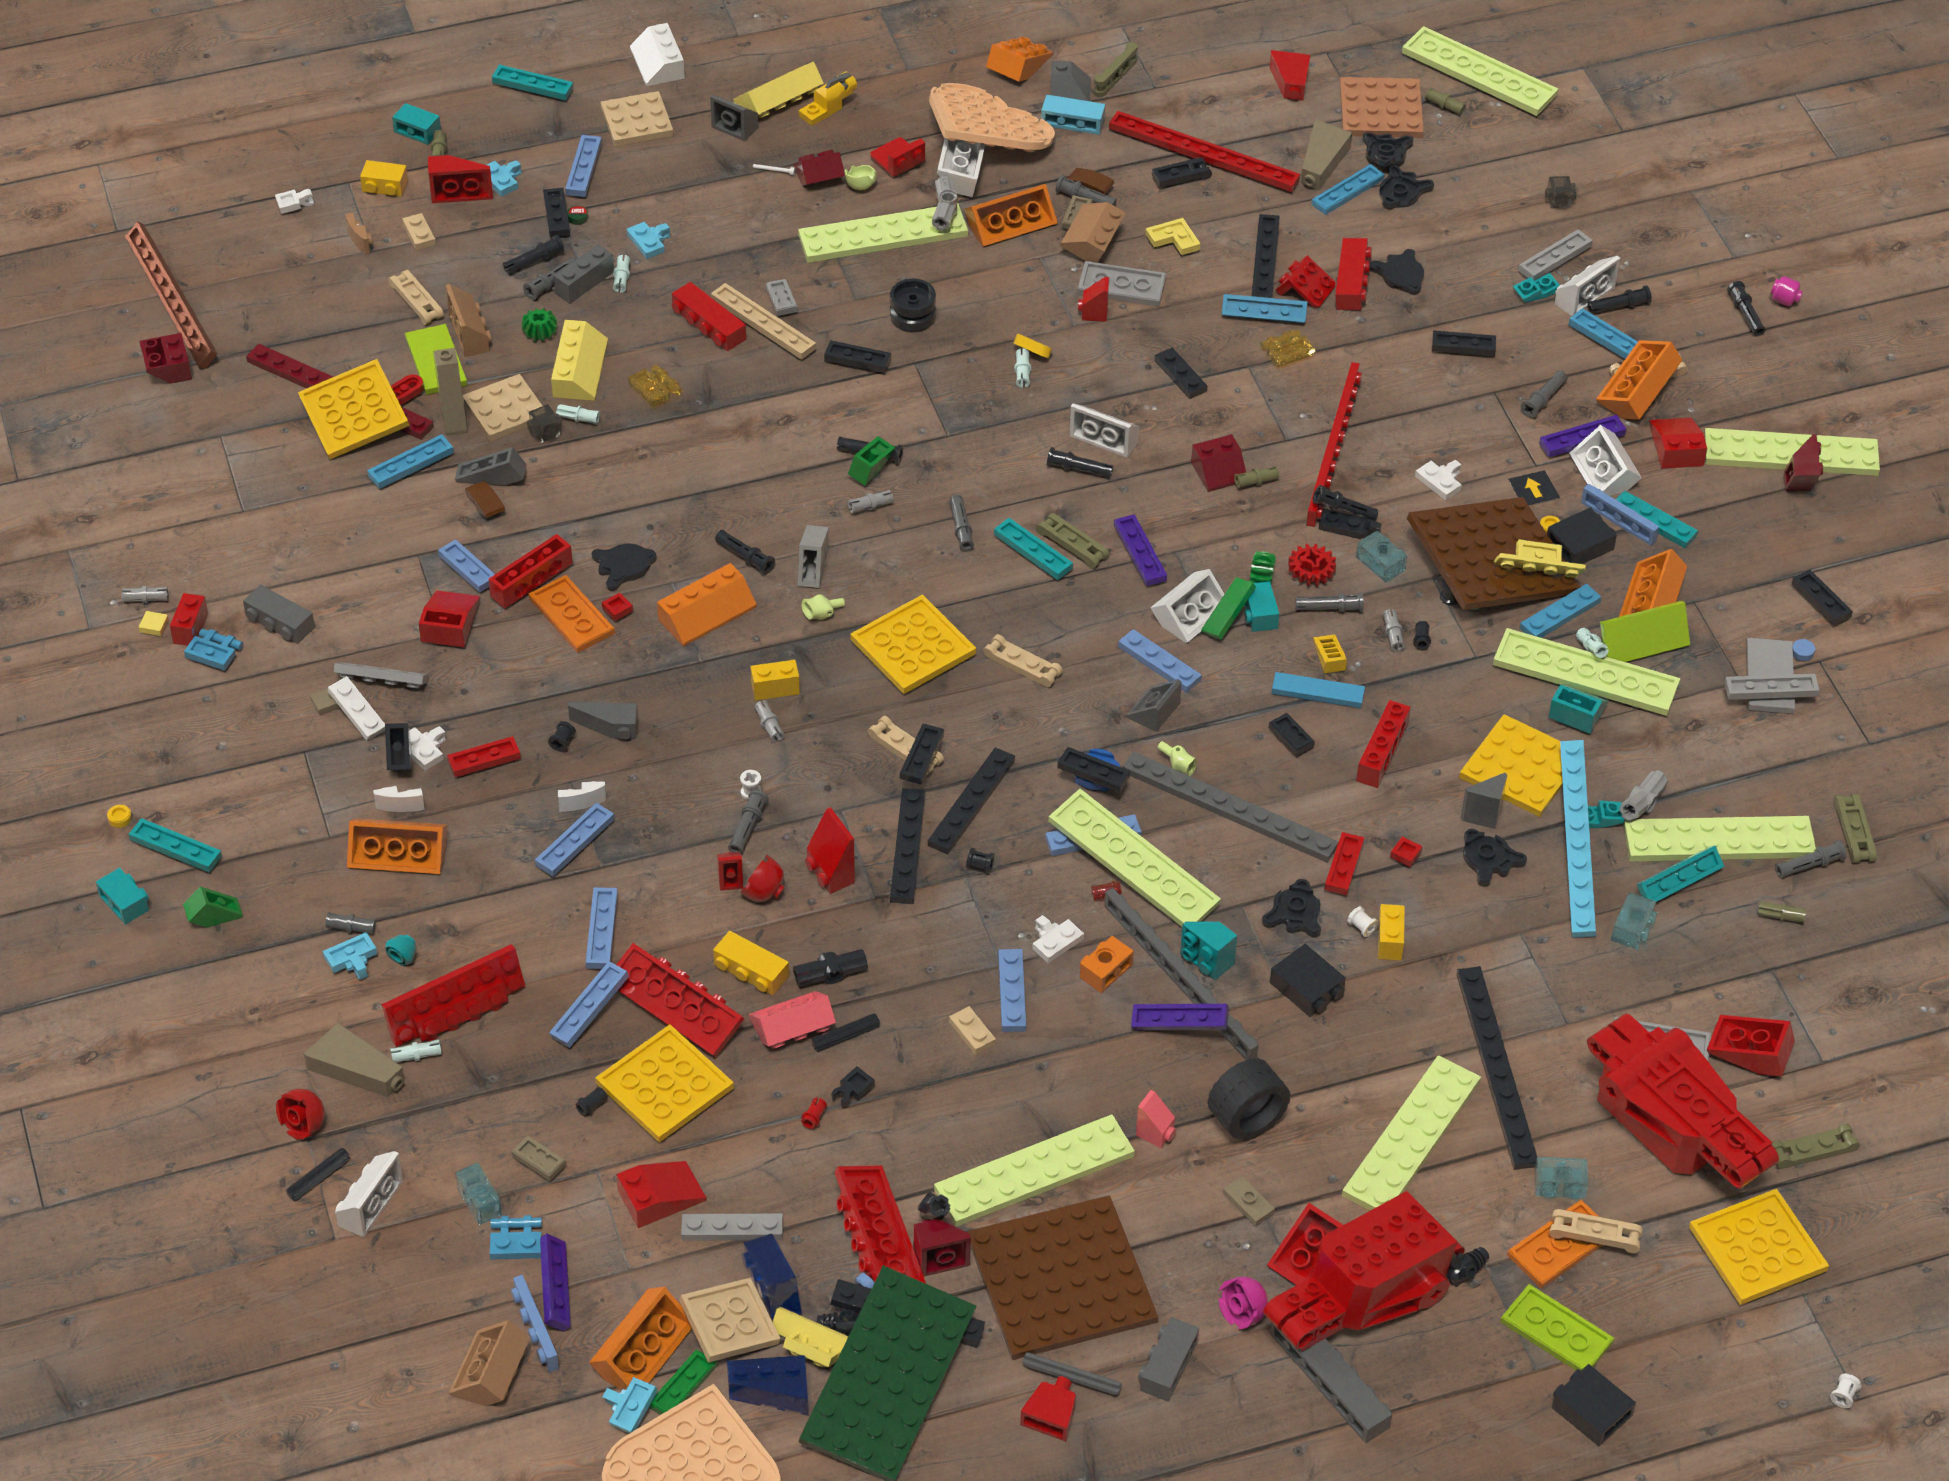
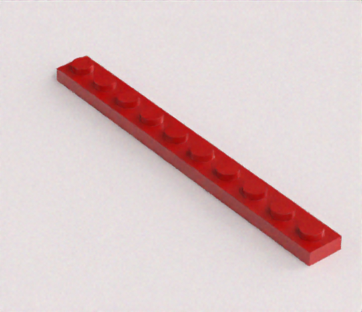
M1117 111L1109 122V129L1192 158L1202 157L1206 163L1290 192L1294 190L1300 181L1301 174L1120 111Z
M1351 362L1313 495L1319 485L1325 486V489H1330L1332 476H1330V473H1335L1337 461L1334 460L1335 458L1339 459L1341 451L1339 443L1343 444L1345 431L1343 429L1348 428L1350 419L1347 415L1352 414L1354 406L1352 399L1356 400L1358 393L1356 385H1360L1362 373L1359 372L1360 363ZM1313 495L1308 508L1306 526L1315 527L1317 519H1321L1324 508L1321 506V503H1313Z

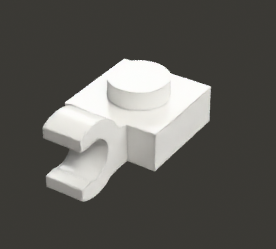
M294 189L275 195L281 214L301 209L300 204L304 206L314 205L310 189L296 193Z

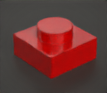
M619 592L603 601L602 609L614 621H617L633 612V605Z
M1402 836L1391 850L1390 858L1411 867L1422 853L1423 846Z

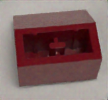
M833 149L818 153V157H814V154L799 157L798 162L793 163L802 186L845 176L840 152L834 153Z
M182 333L139 341L148 374L170 384L192 380Z
M1813 434L1793 454L1784 470L1786 491H1811L1815 484L1818 483L1819 477L1823 475V463L1819 461L1821 442H1818L1817 434Z

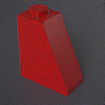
M1271 50L1269 68L1284 99L1304 101L1310 66L1309 54Z

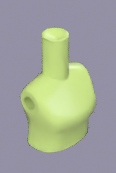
M821 594L802 600V610L808 619H826L833 614V608L844 607L845 605L843 598L828 600Z
M1164 741L1159 743L1157 748L1170 757L1173 769L1189 776L1193 774L1197 766L1196 758L1189 755L1181 746L1177 745L1172 748Z

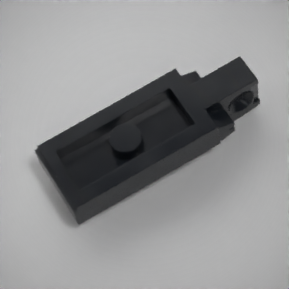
M1324 509L1319 522V529L1357 539L1367 536L1379 538L1382 524L1367 518Z

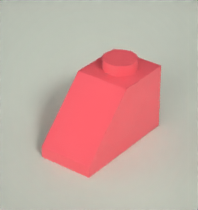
M1150 1090L1138 1106L1136 1136L1162 1148L1167 1141L1170 1142L1176 1133V1128H1174L1175 1117L1156 1092Z

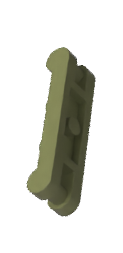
M1128 42L1126 50L1120 56H1117L1114 62L1109 67H1106L1102 74L1094 77V84L1096 85L1094 87V95L1096 97L1105 96L1136 64L1137 43Z
M1054 513L1047 516L1045 522L1041 521L1036 525V530L1040 535L1048 536L1085 561L1091 569L1097 567L1100 560L1104 561L1109 557L1107 548Z
M1851 794L1850 797L1835 795L1834 806L1840 817L1850 851L1851 862L1859 863L1860 860L1875 862L1877 860V852L1859 794ZM1865 847L1866 851H1860L1859 848Z
M1843 1124L1836 1129L1783 1142L1776 1140L1773 1141L1772 1146L1776 1149L1779 1156V1161L1776 1163L1777 1167L1784 1169L1853 1152L1860 1147L1857 1138L1852 1136L1853 1130L1851 1126ZM1843 1139L1844 1142L1839 1143L1838 1140Z

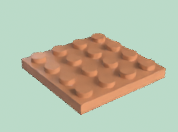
M1340 77L1342 129L1352 132V136L1363 137L1364 133L1370 132L1375 135L1388 133L1392 137L1410 135L1413 138H1423L1420 79Z

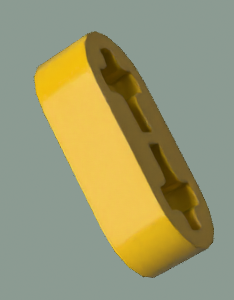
M1018 333L1013 342L1046 358H1049L1052 352V348Z

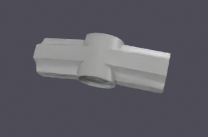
M940 176L935 181L938 205L932 218V225L937 230L943 231L949 228L953 216L957 213V193L954 189L953 180L948 178V176Z
M1659 770L1651 771L1640 786L1636 785L1633 788L1629 798L1621 804L1619 809L1624 819L1628 821L1637 819L1644 812L1649 814L1653 810L1658 796L1668 784V779L1663 772Z

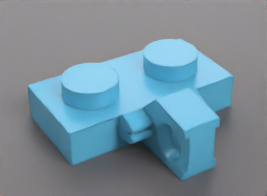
M517 160L508 163L507 166H500L496 161L487 164L491 169L492 188L501 197L518 189V182L515 178L522 174L521 164Z
M643 222L627 228V236L643 256L648 259L665 252L664 245L661 242L670 237V227L664 223L649 228Z
M363 933L323 951L324 959L333 973L346 968L347 971L353 970L359 980L368 977L365 966L368 963L367 958L377 954V949L367 933Z
M633 1377L626 1390L622 1389L621 1393L607 1388L602 1398L606 1400V1403L613 1406L611 1410L614 1412L609 1420V1424L629 1434L635 1431L658 1391L656 1386Z

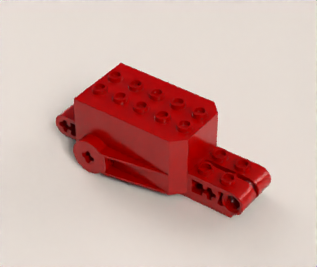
M1626 1013L1587 1039L1590 1052L1604 1064L1603 1074L1599 1078L1597 1101L1673 1173L1691 1175L1709 1163L1734 1187L1742 1188L1778 1163L1779 1156L1776 1149L1772 1146L1773 1142L1737 1110V1098L1683 1030L1675 1027L1665 1033L1660 1027H1657L1649 1032L1635 1018Z
M1405 1191L1324 1235L1310 1278L1271 1299L1264 1307L1263 1314L1278 1330H1281V1333L1297 1350L1301 1349L1304 1351L1343 1328L1362 1330L1419 1311L1422 1308L1427 1309L1433 1306L1446 1294L1450 1287V1282L1445 1276L1448 1267H1450L1453 1253L1456 1256L1459 1253L1464 1254L1465 1249L1408 1191Z

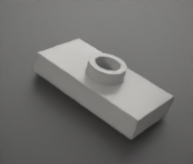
M786 279L766 283V290L777 316L798 312L797 304Z

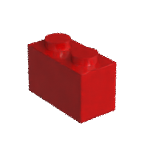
M183 593L170 624L173 644L188 646L195 636L199 637V632L203 628L208 616L205 596Z

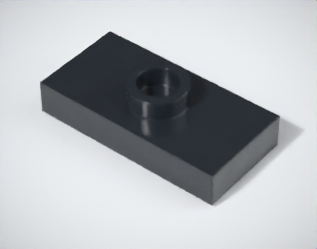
M1288 713L1269 722L1268 728L1295 756L1314 747L1315 741Z

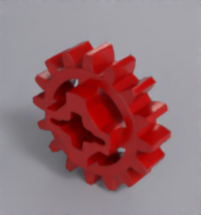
M1306 544L1305 548L1298 546L1297 551L1292 550L1291 556H1289L1288 571L1292 572V578L1299 577V583L1304 580L1307 581V585H1310L1311 582L1319 585V581L1327 583V578L1332 579L1333 573L1336 572V557H1332V551L1325 552L1326 547L1317 548V544H1314L1313 547Z

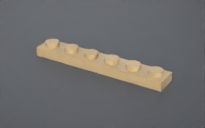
M724 283L711 293V298L725 309L802 360L816 349L814 341L728 284Z

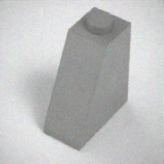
M806 526L799 545L797 586L820 588L828 549L829 527Z

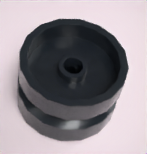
M911 278L899 281L892 287L890 292V318L896 327L913 332L924 330L934 323L936 317V292L930 283L921 279Z

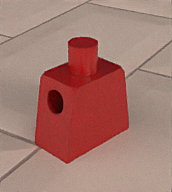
M1062 1376L1057 1378L1055 1385L1041 1382L1021 1410L1020 1425L1066 1442L1076 1403V1394L1069 1390L1072 1382Z

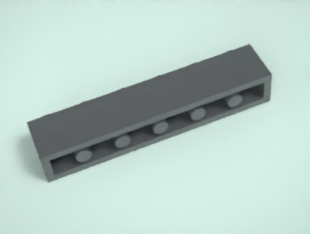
M1271 1322V1336L1365 1444L1390 1429L1392 1412L1388 1405L1381 1403L1376 1397L1373 1388L1368 1384L1366 1385L1360 1379L1357 1370L1345 1362L1341 1352L1337 1348H1333L1327 1338L1304 1351L1301 1349L1297 1350L1281 1333V1330H1278Z

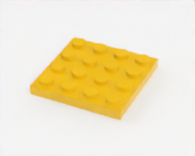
M377 359L298 392L329 459L409 426L408 420Z
M923 594L850 634V640L903 694L976 654V647Z
M1503 714L1462 768L1459 778L1475 785L1505 772L1508 776L1503 800L1541 817L1563 787L1560 741Z
M670 1024L595 1077L596 1084L659 1143L734 1089V1082Z
M1777 1189L1693 1220L1689 1225L1690 1230L1740 1305L1824 1273L1829 1268V1264Z

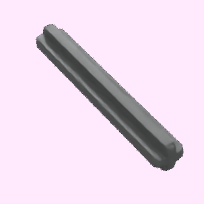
M1026 1353L1023 1359L1024 1366L1047 1374L1066 1377L1072 1382L1112 1395H1119L1122 1383L1032 1353Z

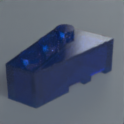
M773 1234L743 1242L745 1253H742L743 1263L750 1270L751 1278L757 1285L772 1322L779 1307L802 1316L796 1276Z
M805 1355L727 1361L729 1400L758 1406L766 1404L776 1406L777 1410L785 1411V1409L800 1411L801 1415L809 1416Z

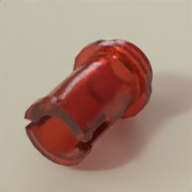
M1111 880V883L1091 886L1093 900L1105 898V892L1112 888L1119 895H1122L1120 882Z

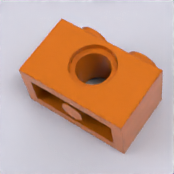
M1111 936L1106 941H1102L1092 954L1086 955L1080 962V978L1102 993L1133 966L1134 951L1114 936Z

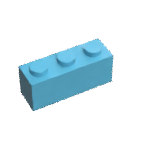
M1046 95L1041 110V119H1044L1054 128L1100 135L1105 120V104Z

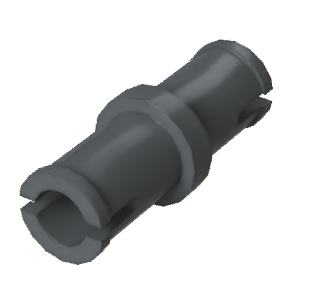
M328 912L325 926L327 928L344 929L347 933L357 931L373 935L376 919L355 917V914L347 916Z

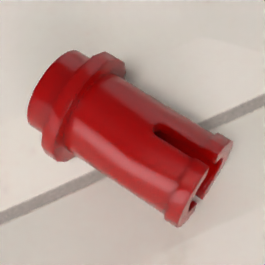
M818 1097L812 1100L808 1110L801 1115V1123L804 1127L813 1129L819 1125V1119L827 1108L825 1100L820 1098L818 1101Z

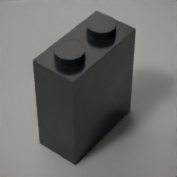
M1591 507L1548 526L1547 536L1552 543L1562 545L1561 557L1563 560L1576 564H1584L1613 551L1617 537L1614 529L1610 528Z
M1306 943L1271 968L1270 984L1309 1017L1317 1012H1322L1334 999L1338 1000L1345 992L1346 977Z
M1588 1364L1582 1370L1577 1369L1566 1385L1561 1384L1556 1388L1553 1393L1552 1409L1600 1447L1633 1416L1636 1402Z

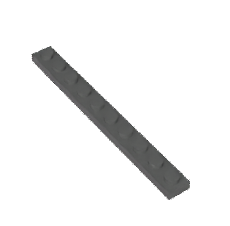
M1134 751L1122 766L1123 769L1130 771V776L1326 863L1329 862L1336 851L1339 841Z
M1114 888L1105 892L1104 907L1193 1004H1220L1214 998L1211 990L1205 988L1199 982L1197 975L1194 972H1190L1184 965L1183 960L1179 956L1176 957L1170 950L1169 945L1156 935L1152 926L1147 925L1142 920L1139 912L1133 910L1127 904L1123 895H1119ZM1228 1013L1227 1030L1218 1031L1245 1060L1257 1058L1258 1043L1253 1036H1249L1241 1023Z

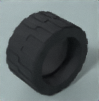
M1254 1058L1239 1062L1222 1074L1213 1085L1212 1090H1210L1207 1104L1210 1111L1232 1137L1238 1140H1245L1264 1133L1282 1117L1290 1103L1291 1093L1289 1088L1265 1060Z

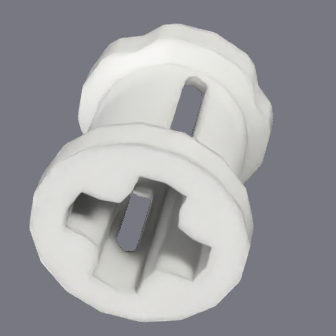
M746 770L741 774L740 781L743 785L741 795L744 799H749L748 795L753 789L762 791L759 786L761 782L760 773L755 770Z
M1361 906L1355 908L1347 920L1350 925H1355L1360 929L1364 937L1372 935L1379 925V921L1376 918L1372 919Z
M1845 1373L1840 1375L1838 1379L1839 1385L1831 1393L1830 1399L1838 1407L1847 1409L1852 1406V1398L1855 1392L1860 1390L1861 1382L1855 1376Z

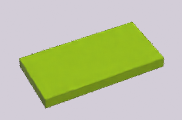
M446 324L405 333V339L418 375L423 379L426 395L438 392L433 351L455 348ZM457 355L461 387L467 386V379Z
M1683 601L1600 622L1602 641L1608 646L1607 649L1609 650L1605 657L1622 662L1690 645L1686 605Z
M1528 1284L1500 1319V1323L1574 1370H1582L1588 1364L1594 1367L1614 1343L1615 1339L1530 1284Z

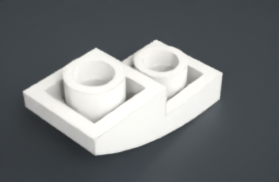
M582 782V789L558 790L559 812L585 809L593 806L595 803L599 804L606 800L605 782Z
M396 786L373 790L376 809L391 812L425 810L421 788L399 793Z

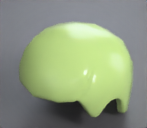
M869 165L851 166L849 172L847 169L844 171L847 184L855 190L868 189L877 179L875 169Z

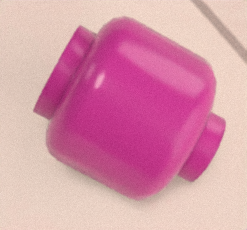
M1782 276L1780 280L1776 279L1770 294L1773 295V301L1790 307L1794 302H1799L1803 291L1799 290L1800 282Z

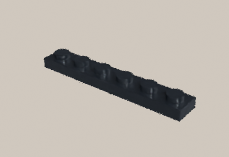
M1259 214L1252 285L1253 297L1272 298L1279 215Z
M996 747L993 749L928 839L929 847L947 855L951 852L1014 764L1015 755Z
M902 788L890 903L914 904L925 802V790Z
M838 1279L830 1305L860 1313L871 1288ZM972 1318L961 1343L978 1348L985 1321Z

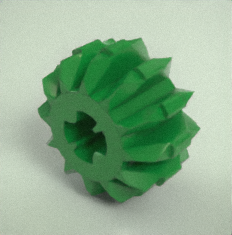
M545 307L541 310L535 308V311L528 310L527 314L523 315L521 327L523 334L526 335L527 339L532 338L534 342L537 340L543 342L545 338L551 339L552 335H555L557 331L556 316L553 315L552 311H546Z
M1266 551L1255 552L1251 565L1250 582L1270 581L1272 585L1276 562L1274 554Z

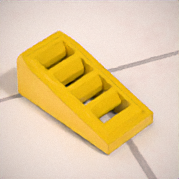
M1336 635L1313 637L1323 672L1345 671L1347 659Z

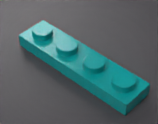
M500 64L492 75V83L561 100H567L574 88L571 81Z
M1625 490L1616 498L1620 503L1658 525L1659 535L1683 548H1686L1697 537V529Z
M1011 518L1006 519L994 528V535L1055 579L1059 580L1073 569L1072 561Z
M143 818L138 821L128 834L129 839L133 842L209 873L222 857L221 850Z
M1713 845L1637 883L1645 905H1651L1725 866L1716 846Z

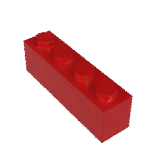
M1343 238L1335 293L1336 310H1362V302H1366L1367 290L1364 287H1368V275L1366 273H1370V261L1368 259H1372V247H1368V238Z
M691 281L671 293L672 309L727 352L746 340V324Z

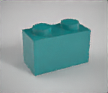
M407 103L392 117L395 133L426 145L433 141V133L436 130H441L439 115Z
M1270 581L1254 583L1256 588L1243 606L1245 607V622L1250 624L1252 632L1278 629L1279 611Z
M120 867L96 881L99 897L125 925L149 911L147 903L149 900L148 894L143 888L139 889L133 877L129 873L125 874Z

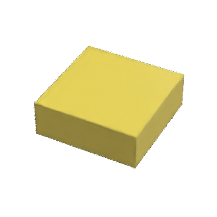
M146 611L139 625V632L161 636L169 620L168 615Z

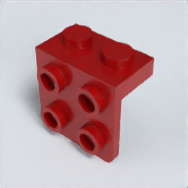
M898 137L871 151L870 157L892 177H895L925 161L926 142L920 138L909 144L902 137Z
M1306 255L1299 262L1295 260L1288 267L1289 273L1286 272L1278 280L1280 284L1275 291L1282 296L1293 287L1310 305L1318 308L1335 287L1336 283Z

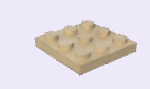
M659 91L600 102L614 146L673 136V128Z
M520 374L462 395L464 405L490 442L548 420L547 411Z
M751 1278L683 1294L680 1297L679 1302L708 1362L779 1344L780 1336Z

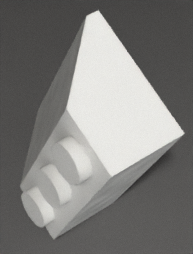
M668 23L648 27L630 46L646 86L685 78L684 60Z
M946 138L944 139L937 174L939 176H948V178L952 179L957 194L973 197L985 144L978 142L970 144L964 140L950 141Z
M1614 256L1599 260L1593 265H1589L1580 274L1573 276L1564 285H1560L1555 293V305L1573 316L1580 309H1586L1588 301L1599 300L1615 289L1620 257Z
M1071 405L1069 437L1120 456L1129 457L1139 442V426L1082 405Z
M1602 425L1569 453L1587 484H1591L1609 496L1620 494L1624 490L1628 491L1642 478L1616 434Z
M1210 569L1197 571L1154 604L1151 610L1164 629L1186 643L1201 632L1202 627L1224 596V592Z
M393 1151L375 1156L371 1163L364 1167L362 1176L357 1183L354 1182L351 1185L347 1197L344 1201H340L336 1207L335 1214L339 1227L365 1237L403 1183L398 1152Z

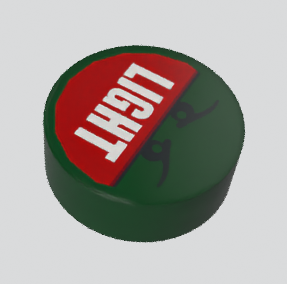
M572 206L567 211L568 220L572 224L580 225L588 220V210L584 206Z

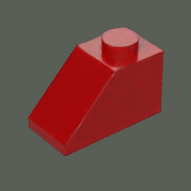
M1109 277L1102 278L1083 291V299L1078 300V312H1082V320L1107 322Z
M727 852L717 854L720 891L743 889L741 853Z

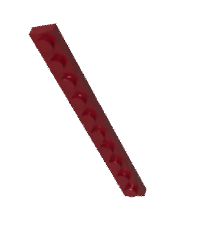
M258 344L246 356L248 363L306 389L333 378V376L261 344ZM401 407L409 426L400 429V431L422 440L434 428L433 421Z

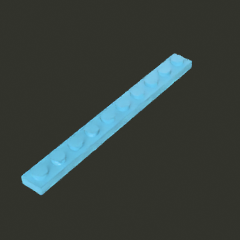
M1560 741L1572 938L1596 936L1584 741Z

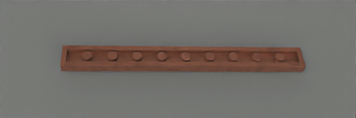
M137 221L125 237L179 333H182L183 340L199 367L206 369L218 353L143 223Z

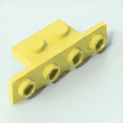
M1518 540L1516 542V555L1500 553L1494 562L1495 565H1501L1505 569L1517 567L1527 572L1538 570L1544 571L1548 575L1565 574L1566 577L1570 578L1578 577L1586 570V565L1561 561L1562 545Z
M782 1307L776 1310L773 1324L778 1334L786 1337L783 1347L790 1350L795 1356L813 1360V1363L820 1367H830L837 1361L848 1338L844 1334Z

